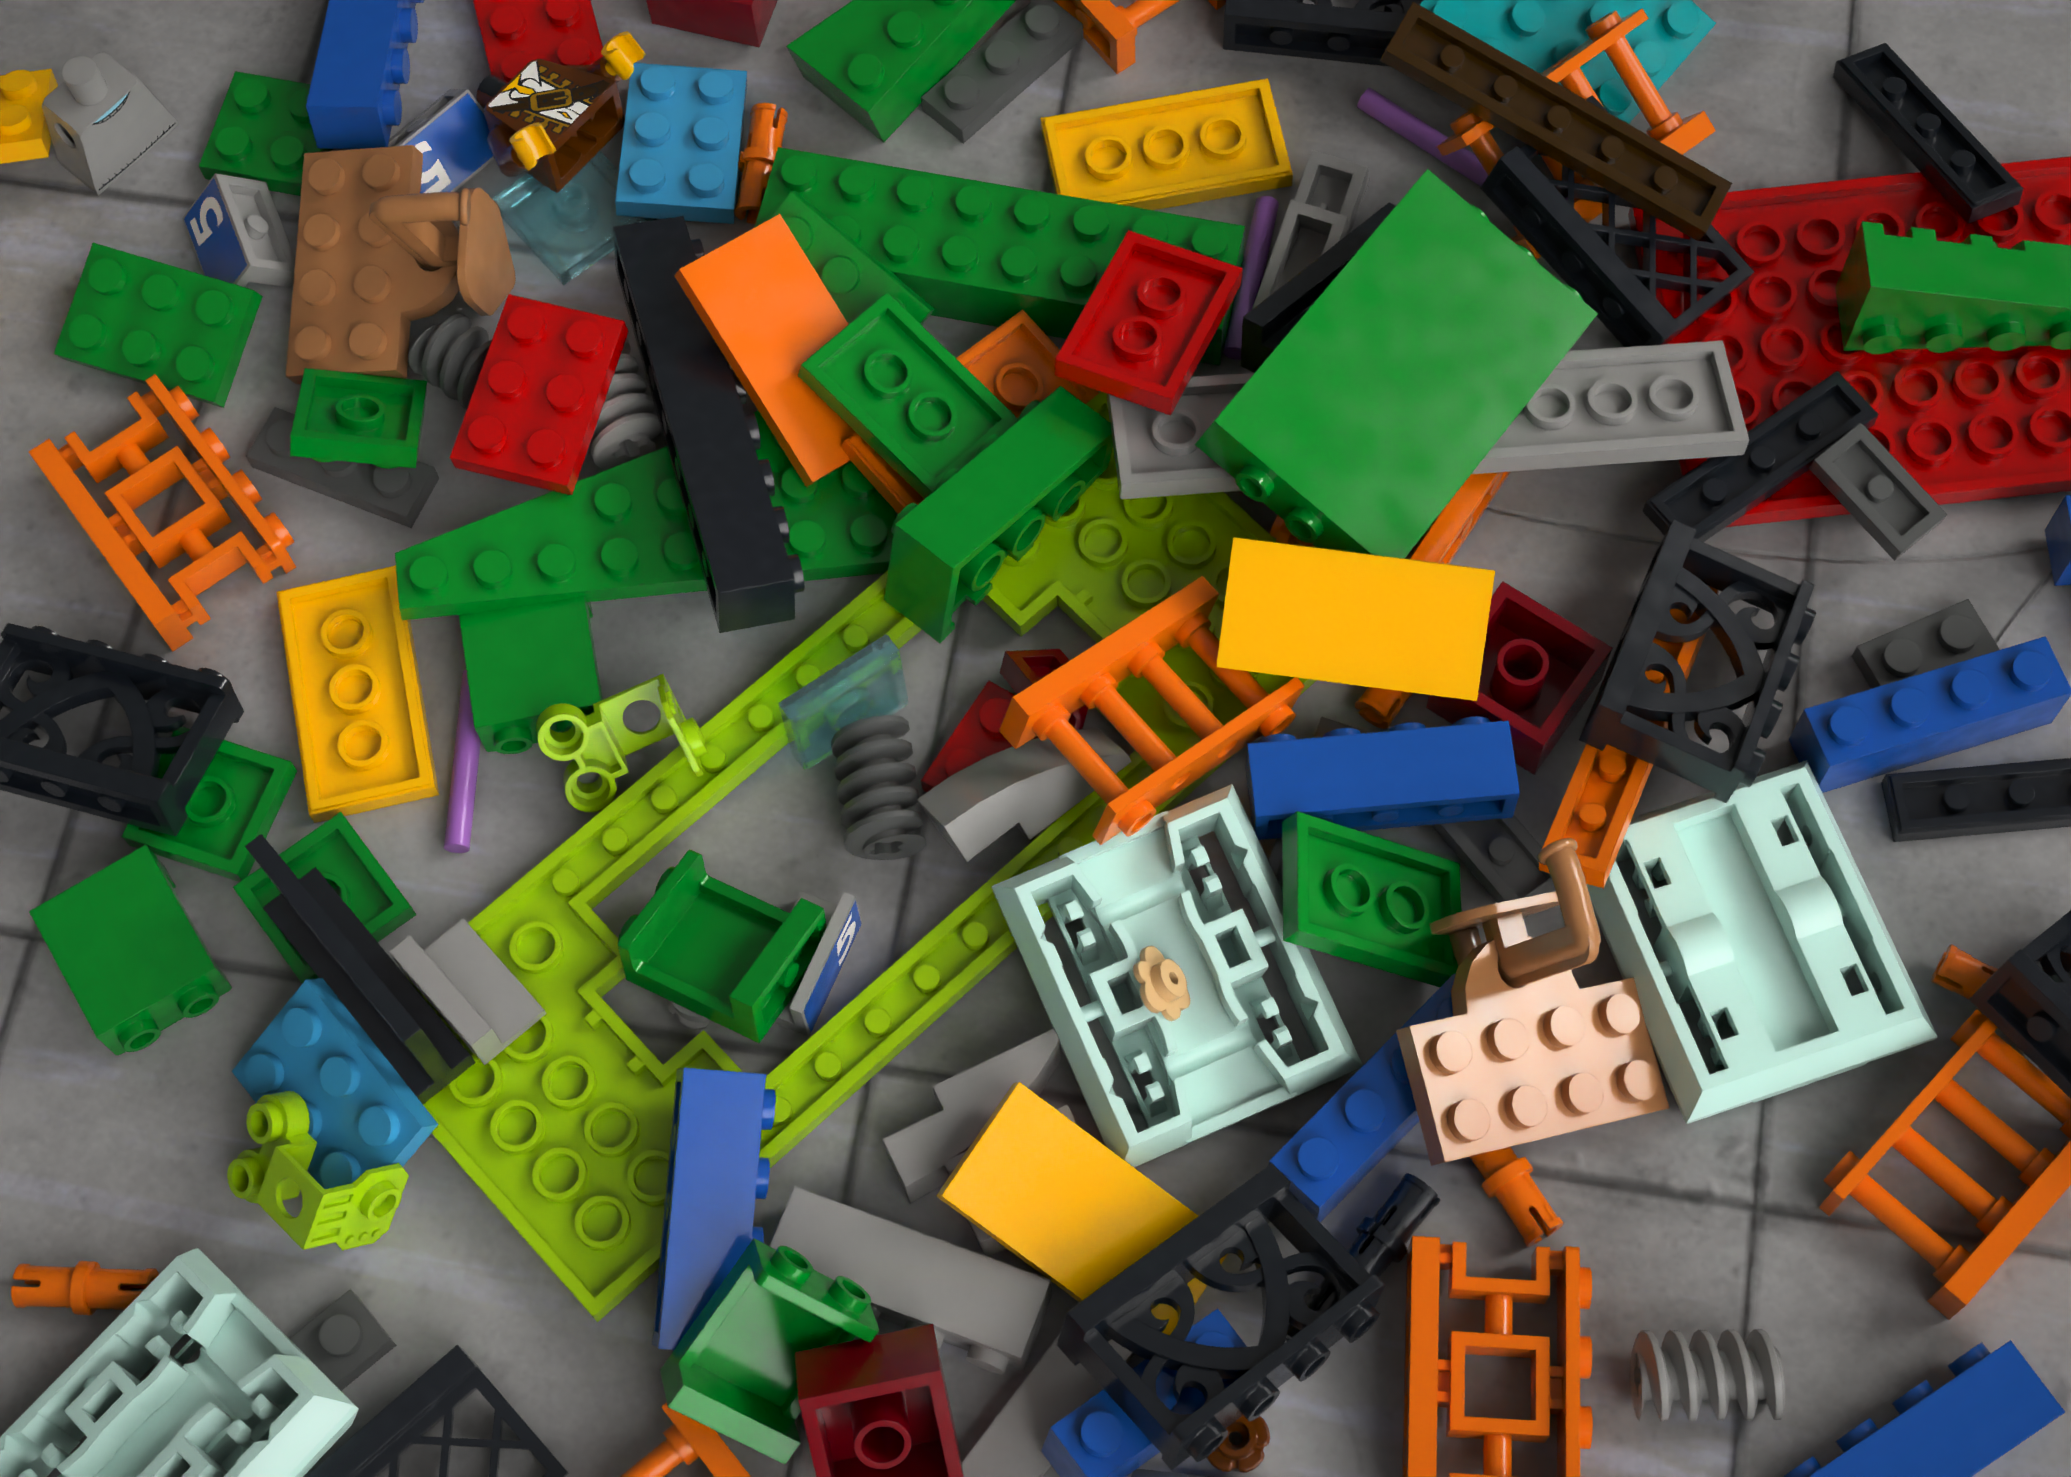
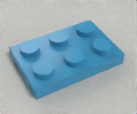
M634 63V72L630 77L615 199L616 216L657 219L684 216L685 221L734 224L739 178V153L742 146L747 93V71Z
M323 978L307 979L302 983L232 1070V1073L255 1103L264 1095L284 1091H294L303 1098L308 1108L310 1119L308 1134L317 1142L308 1172L324 1189L351 1184L368 1169L396 1163L403 1167L439 1125Z

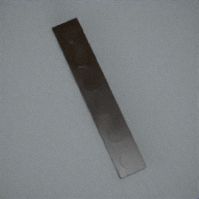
M1412 2L1380 59L1383 63L1696 241H1699L1706 234L1732 185L1728 180L1415 2Z

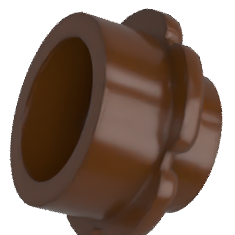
M1242 1415L1226 1428L1228 1435L1214 1452L1206 1457L1213 1467L1222 1472L1239 1471L1247 1473L1256 1469L1264 1460L1265 1454L1263 1449L1270 1442L1268 1425L1261 1416L1248 1421ZM1232 1432H1238L1242 1436L1240 1444L1233 1445L1230 1443L1228 1437Z

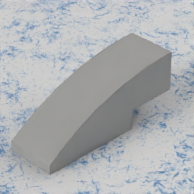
M1311 150L1294 200L1290 199L1252 309L1351 233L1370 181L1368 166Z
M1097 727L1076 730L1115 774L1131 763L1127 753ZM1037 738L1028 741L1017 749L1010 747L987 756L950 776L919 797L917 801L938 833L968 862L1014 826L1031 840L1092 793L1094 789L1049 739L1042 741Z
M1051 1029L934 1085L933 1091L940 1112L883 1138L887 1156L910 1203L944 1185L949 1178L944 1162L968 1150L1013 1083L1020 1082L1036 1095H1040L1061 1061L1060 1039L1055 1029Z

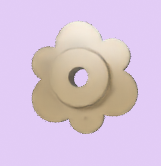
M1148 946L1142 949L1140 952V962L1133 966L1134 976L1141 984V999L1149 1011L1153 1013L1161 1012L1165 1019L1174 1021L1180 1017L1181 1011L1190 1005V995L1187 990L1185 975L1173 960H1165L1162 953L1156 947Z

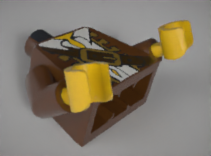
M628 31L621 32L611 38L601 50L603 56L591 65L564 66L536 59L530 61L509 82L495 75H489L483 79L478 87L476 99L481 107L485 109L484 114L490 131L487 144L502 174L507 177H516L526 172L550 190L558 193L624 127L625 117L617 83L621 79L627 80L634 72L633 64L642 60L646 55Z

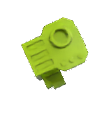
M660 674L594 703V713L587 716L574 705L560 703L546 708L537 719L536 732L541 751L549 758L558 761L574 759L564 771L563 783L568 802L580 811L596 812L604 809L613 801L617 788L615 778L629 773L626 755L674 734L696 776L704 775L699 756L709 752L706 742L695 719L691 717L686 720L664 674ZM638 700L650 701L660 710L658 723L650 730L643 732L629 729L622 719L626 707ZM561 720H568L573 723L571 729L562 733L555 732L550 728L553 723ZM588 772H595L600 775L595 782L588 784L582 783L577 779L580 775Z
M294 1091L273 1093L262 1096L256 1104L249 1108L246 1119L247 1129L251 1138L256 1143L262 1144V1147L244 1150L238 1155L237 1159L230 1163L227 1173L228 1184L236 1197L245 1199L250 1203H258L302 1250L336 1243L343 1251L375 1243L389 1230L409 1177L408 1173L399 1163L368 1169L351 1184L324 1189L307 1172L317 1142L308 1134L310 1119L308 1108L303 1098ZM301 1190L302 1209L297 1217H293L286 1211L282 1201L298 1197Z

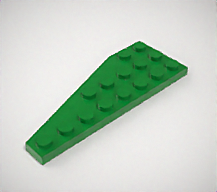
M753 412L757 420L761 447L759 450H756L758 460L768 459L770 462L775 485V495L770 496L773 507L783 506L785 510L790 540L789 543L784 545L787 555L798 554L804 581L883 574L887 572L893 540L891 527L896 518L893 507L851 461L806 488L760 412ZM667 447L577 481L572 495L551 491L395 553L399 608L402 620L473 614L584 596L586 602L707 591Z

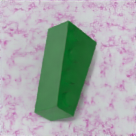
M852 0L786 47L807 81L882 142H885L921 104V97L959 63L1016 0Z
M1861 222L1835 287L1843 351L1865 350L1870 354H1886L1896 349H1927L1935 353H1945L1958 348L1989 347L1995 351H2009L2020 346L2049 345L2060 350L2071 349V245L2023 240L2011 249L1999 248L1997 243L1993 241L1992 236L1969 234L1964 241L1954 243L1937 241L1936 233L1933 229L1911 227L1906 233L1907 237L1885 235L1883 224Z
M1062 386L1058 387L1042 402L1034 400L1029 403L1012 427L1001 436L995 433L987 438L979 448L975 458L960 470L958 468L950 469L940 479L933 493L918 505L916 503L908 504L897 515L891 527L893 540L884 601L941 644L955 629V623L951 619L956 609L966 599L977 606L993 589L990 581L1000 569L1004 559L1009 555L1018 562L1034 546L1035 540L1044 527L1045 516L1048 515L1054 521H1057L1108 468L1113 449L1110 422Z

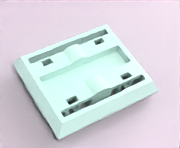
M1807 760L1757 776L1750 787L1739 783L1727 803L1715 799V792L1712 791L1633 817L1604 889L1587 884L1595 916L1623 980L1634 977L1654 1052L1686 1124L1861 1067L1868 1062L1933 1041L1938 1037ZM1785 819L1795 842L1782 846L1777 836V830ZM1632 858L1635 865L1632 876L1638 890L1645 888L1649 896L1648 899L1644 900L1650 918L1657 916L1661 923L1662 929L1653 949L1616 862ZM1651 873L1657 881L1666 879L1668 885L1654 889ZM1853 967L1865 991L1854 996L1851 995L1845 982V977ZM1691 999L1695 1000L1701 1014L1697 1026L1701 1035L1704 1038L1710 1036L1715 1047L1710 1048V1054L1715 1067L1723 1064L1725 1070L1709 1074L1681 1011L1680 1003ZM1725 1011L1728 1024L1732 1027L1735 1036L1721 1040L1717 1021Z
M1233 784L1170 811H1164L1155 815L1141 830L1129 837L1121 831L1102 845L1097 841L1091 842L1052 861L991 886L1052 1027L1060 1039V1045L1105 1146L1134 1168L1356 1071L1363 1066L1309 948L1283 941V892ZM1213 831L1215 832L1244 897L1247 898L1261 930L1253 932L1243 908L1232 912L1223 893L1221 882L1216 873H1214L1208 854L1198 837ZM1204 866L1208 877L1202 880L1204 891L1200 896L1189 871ZM1048 902L1091 1000V1003L1079 1006L1063 970V964L1054 944L1046 940L1044 934L1046 925L1037 907L1043 903ZM1080 918L1084 930L1076 933L1079 944L1075 949L1065 924ZM1269 945L1286 982L1287 991L1317 1055L1303 1061L1300 1060L1289 1030L1279 1015L1278 1006L1274 998L1271 997L1262 978L1269 967L1261 950L1263 946ZM1148 946L1156 947L1162 953L1165 960H1173L1185 975L1187 990L1190 995V1005L1182 1010L1180 1017L1174 1021L1165 1019L1161 1012L1153 1013L1149 1011L1141 999V984L1134 976L1133 966L1140 962V952ZM1263 1017L1265 1019L1274 1018L1278 1029L1272 1031L1274 1041L1271 1044L1265 1039L1258 1024V1019ZM1099 1019L1148 1129L1137 1132L1123 1098L1115 1095L1112 1088L1114 1078L1105 1058H1102L1087 1022ZM1148 1071L1153 1083L1145 1086L1147 1097L1143 1101L1132 1074L1138 1072L1140 1075Z
M195 1248L178 1255L1 1435L0 1477H47L55 1468L61 1473L58 1477H303L353 1424L359 1408L200 1249ZM185 1334H188L191 1339L173 1357L170 1354L171 1348ZM200 1348L201 1352L199 1358L192 1363L185 1364L186 1361ZM160 1360L152 1372L143 1381H140L139 1379ZM86 1435L87 1438L72 1454H69Z

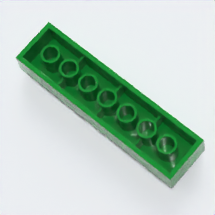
M781 147L777 149L755 227L768 221L789 193L797 191L935 309L931 314L932 316L999 327L1023 309L1047 336L1067 339L1128 230L1241 267L1243 262L1245 226ZM1234 299L1201 358V363L1221 365Z

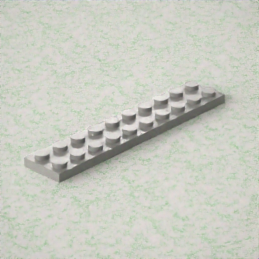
M1723 340L1568 351L1472 474L1744 455L1749 443V436ZM1254 373L1191 377L1171 416L1107 394L1120 499L1241 491L1235 479L1195 446V443Z

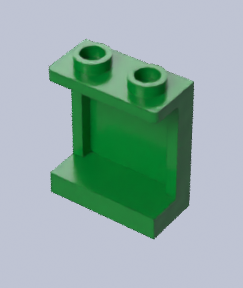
M584 596L459 615L474 728L487 752L497 751L501 754H518L530 749L534 743H538L536 732L538 717L546 708L554 704L566 703L574 705L587 716L594 713L593 704L603 700L590 618L593 617L591 602H586ZM561 720L553 723L550 728L555 732L562 733L571 729L573 723L568 720Z
M146 844L29 911L94 1034L115 1055H121L125 1052H136L150 1046L159 1038L162 1030L184 1017L193 1018L206 1013L218 1003L220 996L232 989L227 977L214 962L174 890L176 885L166 867Z
M688 850L676 867H669L662 874L657 883L655 894L640 914L632 915L625 922L619 934L618 950L627 981L760 1043L797 992L827 928L824 908L806 899L801 898L789 913L710 877L705 871L702 855L693 850Z
M753 1238L661 1367L660 1373L667 1406L785 1465L801 1444L795 1424V1419L801 1412L798 1400L795 1352L851 1341L855 1336L867 1342H872L879 1332V1327L870 1304L871 1298L869 1294L859 1284L847 1277L837 1276L833 1280L814 1270L811 1263L803 1255L790 1247L779 1246L776 1250Z

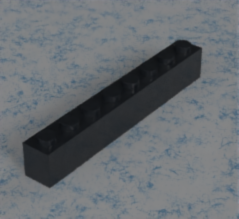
M684 216L613 227L617 276L719 633L794 620L795 593L804 592L805 589L803 570L798 554L787 555L784 545L789 543L790 540L787 517L783 506L773 507L770 496L775 495L774 478L769 460H758L756 450L760 449L761 443L755 414H744L742 405L746 404L747 401L745 388L733 369H730L725 356L674 276L680 268L705 255L700 238L690 239Z

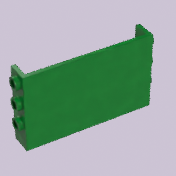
M1427 169L1195 443V446L1229 473L1246 496L1255 501L1263 502L1281 517L1287 529L1297 539L1318 548L1405 558L1598 313L1583 301L1581 295L1575 289L1560 282L1540 265L1528 249L1513 242L1493 225L1481 209L1466 202Z

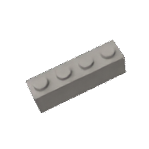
M796 1186L793 1188L770 1244V1247L776 1250L779 1246H787L794 1249L811 1263L814 1270L833 1280L837 1276H844L859 1284L871 1298L870 1304L876 1321L880 1318L902 1326L904 1329L933 1323L939 1350L943 1342L968 1351L966 1356L968 1362L997 1374H1004L1007 1366L1024 1372L1052 1298L1050 1279Z

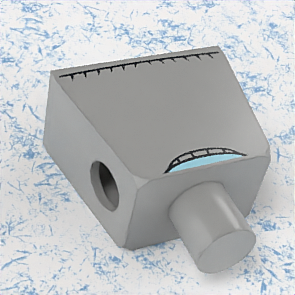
M106 52L96 53L92 58L78 55L67 60L61 70L64 82L47 95L42 103L43 113L59 163L98 196L179 125L177 120L144 83Z

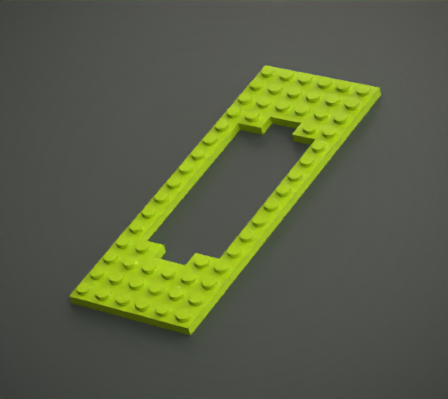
M1100 392L1086 405L1110 422L1107 393ZM1112 449L1108 468L1057 521H1054L1048 515L1045 516L1044 527L1035 540L1034 546L1018 562L1009 555L1004 559L1000 569L990 581L993 589L982 600L1021 637L1058 606L1098 643L1203 576L1219 593L1208 619L1211 621L1209 630L1220 641L1233 537L1276 542V539L1224 492L1120 499L1114 450ZM888 571L699 728L709 751L699 756L704 775L696 776L681 745H679L468 922L471 928L547 1013L484 1066L416 988L476 1062L423 1104L439 1124L431 1134L597 1323L659 1268L677 1069L697 1068L734 1072L743 1071L704 1030L664 1065L602 999L606 993L625 978V973L618 950V937L592 909L922 630L884 601ZM1177 644L1165 652L1163 660L1223 725L1247 710L1242 702L1190 646L1182 648ZM1248 671L1268 694H1271L1295 678ZM1131 674L1118 683L1117 692L1176 757L1201 741L1196 733L1144 676L1136 678ZM1298 678L1305 685L1301 694L1317 680ZM1096 707L1095 709H1096L1102 716H1104V715L1098 710V708ZM1136 751L1128 756L1131 763L1116 773L1128 789L1154 773L1153 769ZM1227 760L1156 807L1155 815L1174 809ZM1095 791L1059 817L766 1076L765 1089L775 1090V1115L772 1129L761 1130L759 1157L769 1158L770 1168L1018 948L991 886L1096 841L1092 835L1107 804ZM1048 902L1037 906L1044 923L1053 917Z

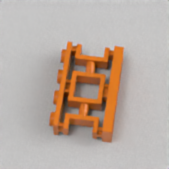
M154 374L145 380L150 388L149 392L140 396L136 391L126 397L140 420L111 439L89 451L76 432L73 431L64 437L68 444L57 450L52 441L48 439L30 450L29 454L173 652L193 639V636L187 629L188 626L196 621L201 626L211 619L196 598L197 595L246 563L249 564L263 584L274 578L271 571L279 566L287 574L296 568L286 550L287 547L295 542L274 512L263 518L254 506L262 500V497L242 469L231 475L224 466L223 462L231 457L212 429L208 427L200 433L191 422L199 414L182 389L176 386L168 391L157 375ZM162 414H167L199 457V460L191 464L177 445L154 461H149L145 453L169 438L157 419ZM84 465L98 484L124 467L130 476L104 492L117 513L109 518L105 516L74 473L75 470ZM185 478L203 502V505L152 537L133 510ZM227 496L264 545L255 550L242 531L216 548L211 545L207 538L232 522L220 503L221 500ZM146 550L160 569L186 552L193 563L168 578V581L181 599L170 605L135 556Z
M1412 1236L1406 1260L1402 1477H1436L1437 1407L1447 1408L1446 1437L1483 1439V1475L1449 1473L1447 1477H1512V1441L1545 1443L1550 1436V1414L1557 1415V1477H1580V1449L1591 1448L1593 1433L1591 1406H1580V1378L1590 1379L1592 1370L1591 1337L1580 1336V1309H1590L1592 1272L1590 1267H1580V1247L1565 1246L1563 1251H1552L1550 1247L1536 1246L1531 1255V1280L1466 1276L1467 1242L1453 1241L1452 1245L1440 1244V1237ZM1440 1270H1449L1448 1298L1485 1301L1484 1333L1451 1331L1448 1337L1447 1360L1438 1359ZM1550 1276H1557V1366H1550V1337L1513 1335V1302L1545 1304L1550 1296ZM1465 1354L1531 1358V1420L1465 1416Z

